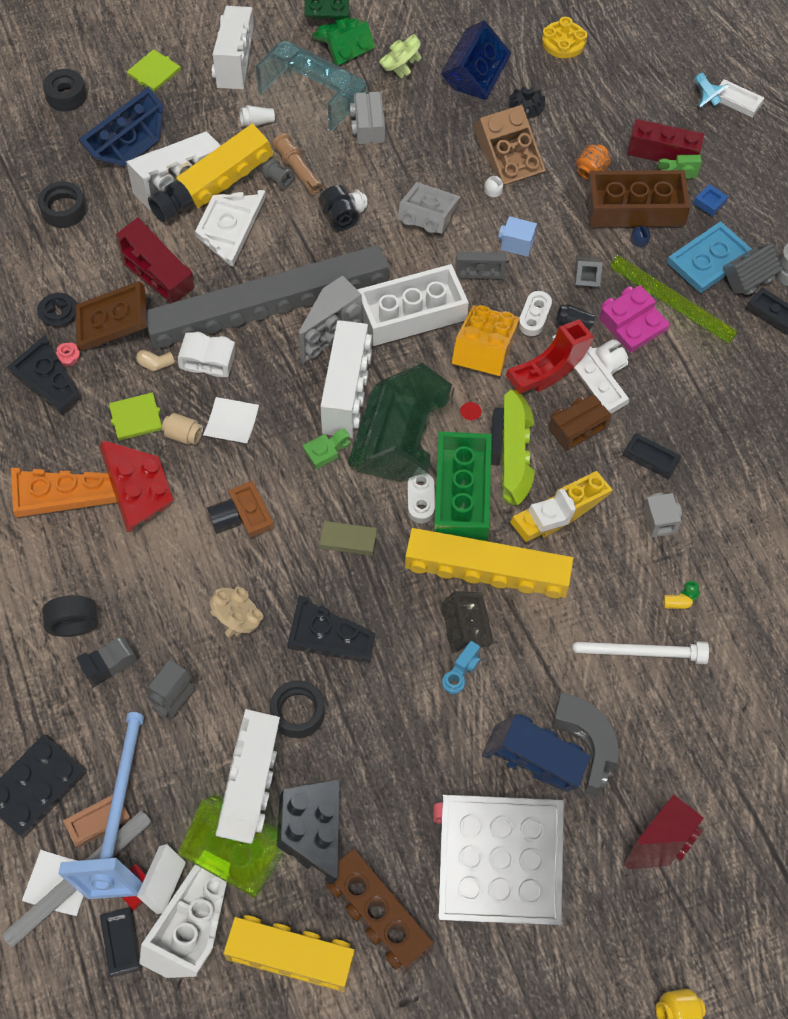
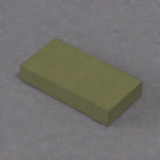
M324 521L319 544L320 549L373 556L377 528Z

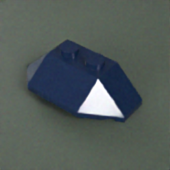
M148 86L78 140L93 159L125 167L127 166L126 161L140 156L159 141L164 105Z

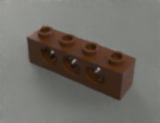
M355 849L338 861V879L333 885L326 883L325 886L336 899L340 896L347 904L345 910L355 922L360 920L367 928L364 933L373 945L377 946L380 944L387 952L384 957L394 970L400 968L405 974L433 950L434 943ZM360 883L365 887V891L361 895H353L349 892V887L352 884ZM379 906L384 909L385 915L380 919H373L369 916L368 911L372 907ZM393 930H400L404 933L405 939L400 943H393L389 940L388 934Z

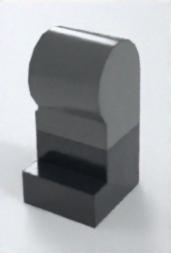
M124 637L112 640L105 647H101L90 654L85 652L76 658L92 688L129 667L136 660V655Z

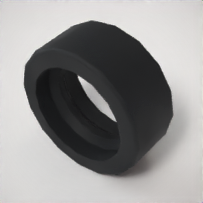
M67 181L54 182L42 189L38 196L41 215L44 221L51 226L67 228L76 225L86 214L84 195L81 189L74 183ZM60 198H70L76 201L74 206L65 211L49 209L50 204Z
M80 595L62 596L48 601L42 608L43 628L53 636H79L91 632L98 625L97 605L89 597Z
M294 680L284 683L276 689L271 698L270 713L273 716L280 717L277 730L281 734L289 738L301 739L311 736L320 728L324 721L325 704L321 692L314 685L306 681ZM294 695H304L310 698L315 707L312 718L302 724L286 722L281 715V705L284 700Z

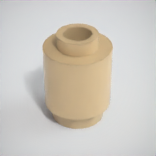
M172 413L170 416L165 417L162 430L167 438L186 445H196L201 438L203 426L198 424L197 420Z

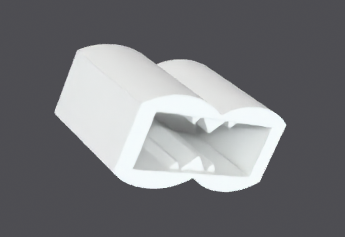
M201 332L185 333L178 355L179 368L195 373L204 372L216 377H229L236 353L235 342L223 336L210 338Z

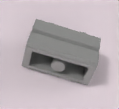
M355 93L354 103H350V117H355V120H351L352 135L357 134V143L368 144L370 142L383 143L385 141V123L381 93Z

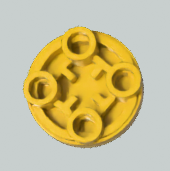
M562 17L559 21L553 22L543 29L542 45L552 56L572 58L581 54L585 49L587 32L576 23H573L571 18Z

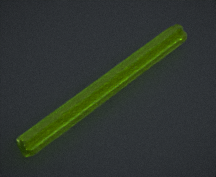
M616 256L613 259L612 269L637 285H641L645 290L721 339L731 343L736 337L737 330L621 256Z

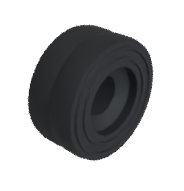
M58 69L48 74L44 79L43 90L45 98L53 109L64 112L72 111L79 108L85 102L87 96L85 83L82 76L75 70ZM70 88L69 91L59 92L61 89Z

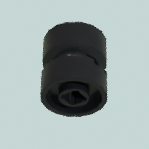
M174 180L165 186L164 192L160 190L148 197L150 209L163 224H167L175 219L178 215L177 212L182 214L194 205L189 191L178 180Z
M334 185L320 194L319 204L333 230L345 231L358 222L360 218L359 212L344 186Z

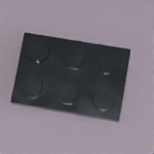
M43 734L0 778V819L24 839L86 774L85 769Z

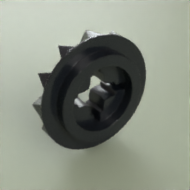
M523 86L521 90L515 89L513 94L510 95L509 105L510 108L523 105L526 117H532L544 110L545 96L541 95V90L534 91L533 87L526 89ZM524 99H526V100L532 99L531 102H530V101L523 102Z
M53 293L40 301L37 307V314L45 326L51 325L54 329L57 325L65 327L67 322H74V316L76 315L75 305L77 303L68 294ZM55 305L61 310V315H57L55 312Z

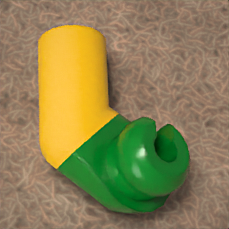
M688 581L679 595H663V608H690L700 596L699 584L695 581Z

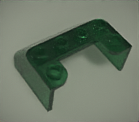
M424 363L417 364L378 382L370 393L351 450L348 465L357 472L398 482L425 473L430 466V454L425 450H420L419 444L427 427L426 421L429 413L447 405L450 400L449 394L452 384Z

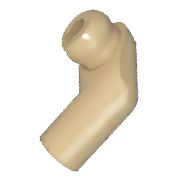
M140 350L136 355L138 364L150 371H158L175 364L171 352L157 356L147 350Z

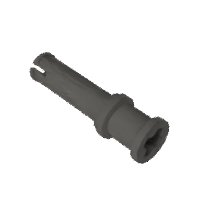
M268 159L257 166L265 178L274 180L281 189L288 188L293 182L294 172L282 167L276 159Z

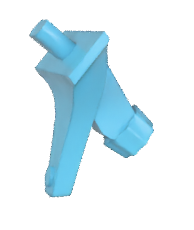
M703 72L699 73L694 78L701 94L697 106L701 107L709 100L715 106L722 101L718 94L729 85H712L708 82Z

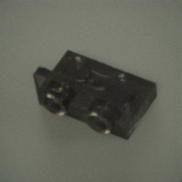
M453 591L441 604V613L445 620L447 640L450 643L451 652L458 653L463 647H467L470 641H473L480 647L492 645L494 641L483 593Z

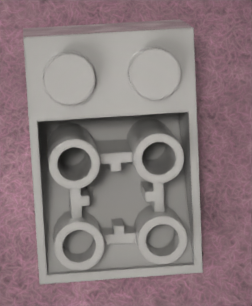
M344 276L339 277L322 289L299 330L300 354L303 363L310 358L317 357L322 350L333 345L337 320L362 323V294Z

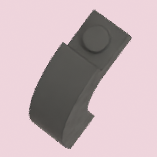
M561 692L552 729L571 733L579 737L588 747L591 755V767L585 794L596 797L600 788L605 789L609 772L613 773L618 764L619 749L616 734L605 715L593 704L582 698Z

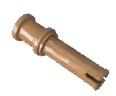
M282 133L276 136L272 141V148L280 153L283 163L291 166L311 195L319 193L318 188L322 189L323 185L301 158V150L293 145L290 135Z

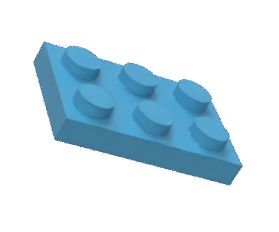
M720 221L669 256L667 263L701 294L726 276L723 269L724 265H727V263H730V261L745 254V252L752 248Z

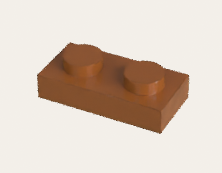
M253 481L228 490L229 497L235 504L249 538L274 528V523Z

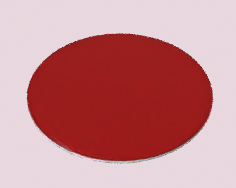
M467 402L460 408L461 416L469 421L477 420L482 413L481 407L474 402Z

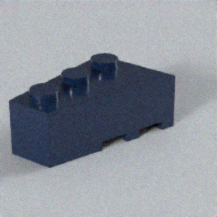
M515 714L494 726L482 753V756L487 759L494 755L508 761L507 767L516 770L517 765L534 773L532 778L565 792L579 787L591 757L583 752L579 745L559 739L554 731L546 728L542 729L534 725L529 717Z

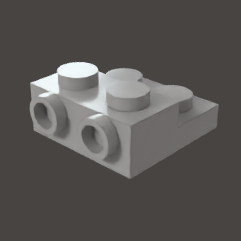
M416 182L400 202L397 219L402 220L406 225H417L423 227L427 232L442 234L449 225L451 215L459 205L461 196Z

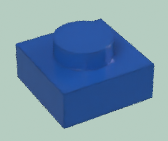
M709 184L695 197L694 204L713 216L727 203L728 196Z

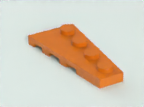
M11 468L13 513L15 518L117 502L108 473L84 472L81 475L71 474V471L60 470L59 473H46L43 469H33V472L21 471L20 468Z

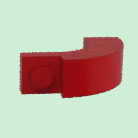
M580 319L560 326L553 342L542 354L528 362L508 369L506 377L519 394L534 388L537 392H540L566 376L582 360L589 350L594 336Z

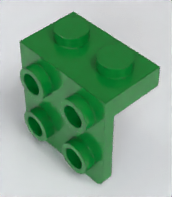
M336 18L335 23L319 26L317 31L312 33L313 39L328 44L335 65H340L375 48L368 22L358 18Z

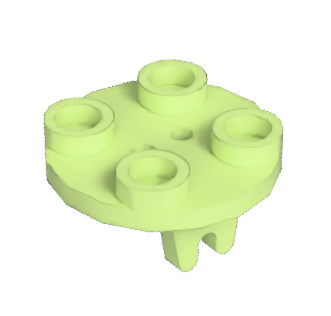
M415 34L403 42L397 40L390 46L391 52L381 58L379 61L380 65L386 71L394 70L400 78H403L404 75L409 76L411 71L406 63L407 60L412 64L415 60L420 61L421 55L418 52L420 40Z

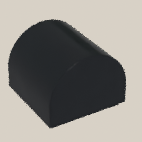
M232 499L206 507L215 534L241 525Z

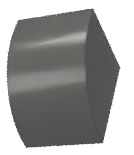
M576 255L575 285L600 287L603 265L601 257Z

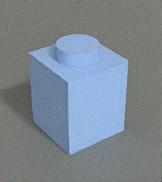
M509 216L506 226H501L498 239L502 240L501 250L529 257L535 240L537 223Z

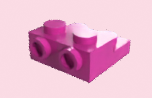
M641 285L636 288L632 286L627 287L621 293V297L616 300L609 298L601 307L599 320L630 353L668 331L670 323L656 310V301Z

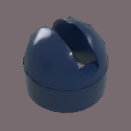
M645 226L634 228L630 237L631 243L636 247L648 245L650 240L649 229Z

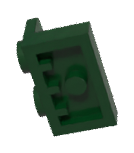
M305 0L304 15L306 18L313 19L348 18L349 0Z

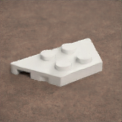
M258 190V194L243 196V192L231 195H213L195 231L196 237L227 264L234 266L266 198L265 191Z

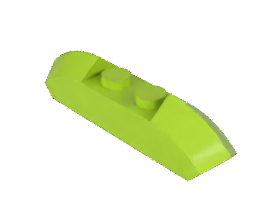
M511 389L504 395L502 407L504 408L502 499L509 505L518 506L528 495L534 481L535 470L529 466L530 451L525 450V444H529L530 427L534 426V418L526 399L517 390Z

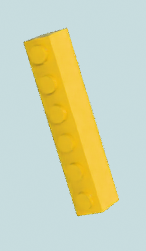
M412 528L406 552L405 568L419 574L425 572L433 573L441 578H460L468 583H487L495 588H514L522 593H541L549 598L557 599L560 597L566 598L574 557Z

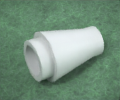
M250 105L240 108L242 127H248L252 123L255 126L275 121L273 108Z

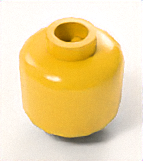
M690 989L665 992L656 1004L657 1019H703L706 1013L704 1002Z

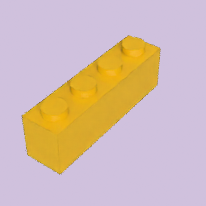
M252 123L177 176L176 179L187 188L194 205L200 208L204 204L209 203L213 195H218L222 191L227 190L233 183L248 175L250 171L261 163L266 162L274 154L269 141Z
M244 915L243 919L234 918L223 953L227 961L345 993L355 958V949H351L349 943L333 939L332 943L320 940L319 935L303 931L302 935L290 932V927L274 923L272 927L261 924L260 919L253 916Z

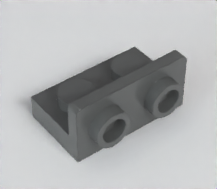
M457 252L455 258L457 278L504 279L506 253Z

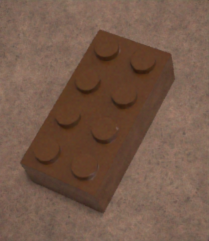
M685 170L589 172L586 193L590 227L685 226L690 211Z

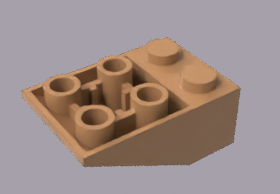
M523 105L482 117L473 126L483 153L496 175L502 179L503 185L546 171Z

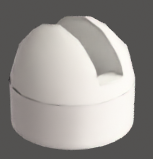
M490 176L485 182L484 192L490 197L500 196L503 192L502 179L498 176Z

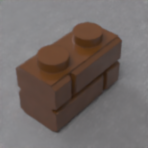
M595 394L586 398L581 396L569 408L565 410L560 408L551 415L549 431L558 439L564 450L568 451L608 428L611 413L601 404V401Z

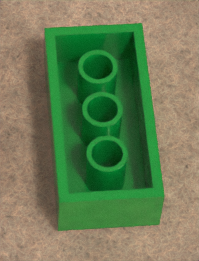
M439 431L434 532L488 541L492 434Z

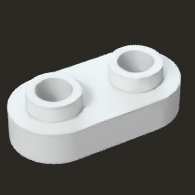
M535 291L528 296L519 320V329L523 334L536 336L543 331L552 305V299L547 293Z
M417 472L411 475L408 480V515L416 523H427L433 518L435 512L434 480L428 473ZM417 482H424L425 485H418ZM424 505L426 508L420 509L417 506Z

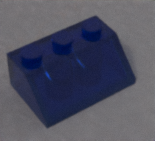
M483 20L465 29L444 66L441 75L454 90L485 100L488 98L508 61L511 51L488 23Z

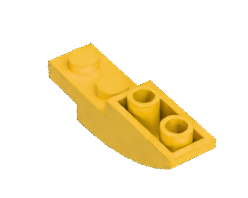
M597 471L560 488L565 489L575 505L576 510L569 523L585 514L612 493L613 489ZM529 509L513 516L510 521L525 542L540 535L545 538L564 527L561 526L540 532L528 512Z

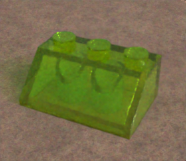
M214 794L201 801L178 855L255 898L279 864L284 853L277 847V828L264 822L261 833L255 832L252 844L216 836L223 798Z

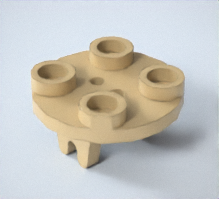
M241 587L217 589L210 598V607L212 609L210 613L228 627L225 632L228 638L232 637L233 634L237 637L241 633H250L256 630L263 619L262 612L249 599L248 592Z

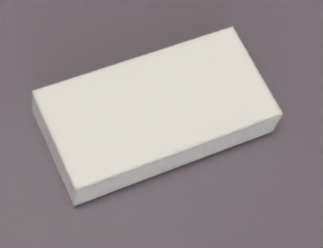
M724 79L719 86L724 84L729 86L718 94L722 100L720 103L753 118L763 104L764 97Z
M167 844L159 846L137 895L156 914H161L166 909L186 864Z

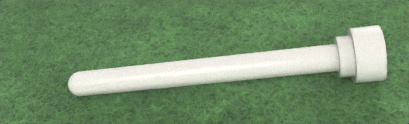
M696 641L695 644H690L689 647L575 642L572 645V650L575 653L689 658L690 661H695V664H708L709 659L708 642Z

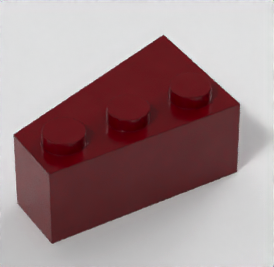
M139 217L116 233L123 265L169 303L179 301L194 289L193 273L190 268L184 265Z

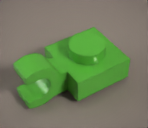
M677 155L676 160L661 159L659 160L658 169L685 170L686 179L697 178L702 163L701 155Z
M345 428L337 431L330 439H328L326 434H323L302 445L303 451L317 470L339 458L337 451L351 444L348 440L350 436Z

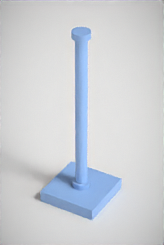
M130 712L126 717L128 727L100 859L61 862L58 874L87 899L137 896L143 884L117 858H112L139 726L144 721V716L137 712Z

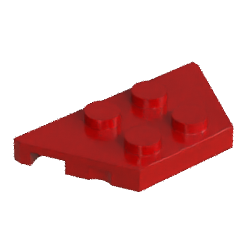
M108 441L101 442L100 451L126 531L131 532L142 521H148L157 512H162L170 507L173 497L159 456Z

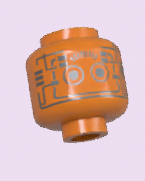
M600 144L597 146H586L576 160L578 174L588 180L590 171H606L611 164V159L608 155L609 151Z

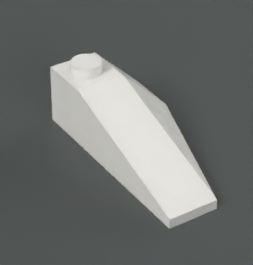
M206 851L202 853L141 944L139 964L166 978L196 977L213 949L230 863Z

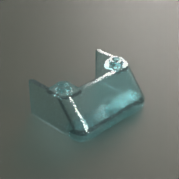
M288 41L278 43L256 65L258 92L261 94L288 67L336 91L337 93L327 103L328 129L331 131L350 112V103H354L355 93L366 92V81L362 77Z

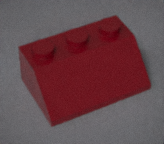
M636 118L627 155L657 162L661 159L676 160L677 155H700L705 133Z
M673 794L637 840L623 866L627 869L670 866L675 858L681 862L703 830L698 826L704 817Z

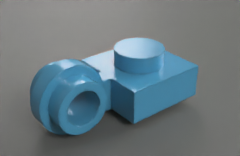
M470 641L455 661L454 668L446 673L442 679L443 689L449 694H458L464 689L465 675L468 671L473 673L481 661V658H479L480 646L473 641ZM456 681L458 684L452 685L449 682Z

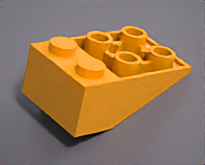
M473 305L456 337L452 364L501 376L520 317L514 316L510 312L490 310L487 306Z

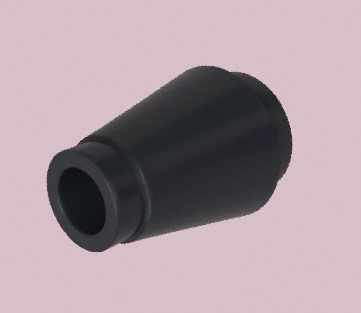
M567 303L566 306H559L556 324L563 326L580 319L586 328L591 329L595 315Z

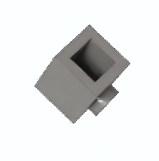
M656 493L647 497L643 513L651 538L677 534L681 524L682 510L679 502H675L673 493Z

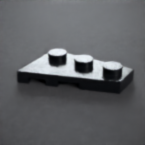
M45 335L7 366L13 376L61 415L80 400L77 389L61 365L59 358Z
M299 594L287 643L288 649L366 663L371 662L375 642L374 632L348 619H342L330 613L329 609L323 606L319 607L309 602L308 598Z

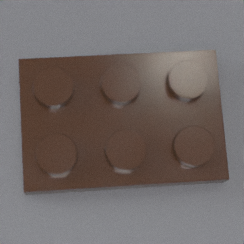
M140 281L75 305L76 344L82 351L147 328L145 285Z

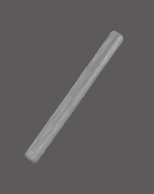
M143 811L137 813L118 830L113 857L150 825L151 820ZM102 846L86 860L100 859ZM63 879L2 934L4 941L10 947H14L68 899L76 889Z

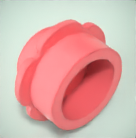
M62 343L57 347V352H55L60 363L64 366L76 364L80 356V351L74 343Z

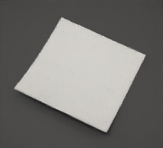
M216 397L203 435L247 443L254 426L259 405Z
M40 850L22 901L34 905L38 903L64 879L58 874L61 862L77 860ZM76 890L54 911L77 916L83 895Z

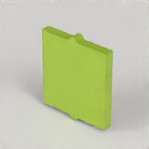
M153 49L127 71V75L138 81L139 85L149 86L155 92L181 70V66L171 61L169 56L165 57Z
M153 392L109 403L113 418L111 419V424L115 426L118 441L162 430L159 417L161 411L156 406Z

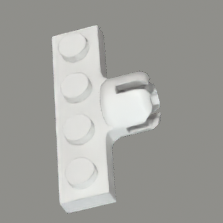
M610 340L598 348L590 347L582 360L573 368L589 392L595 394L601 401V404L611 414L629 403V398L612 376L613 373L628 365L627 353L623 347L618 348L621 344L617 340Z

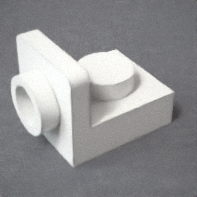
M560 489L553 499L531 504L528 512L539 531L544 532L568 525L576 509L572 498L568 496L565 489Z

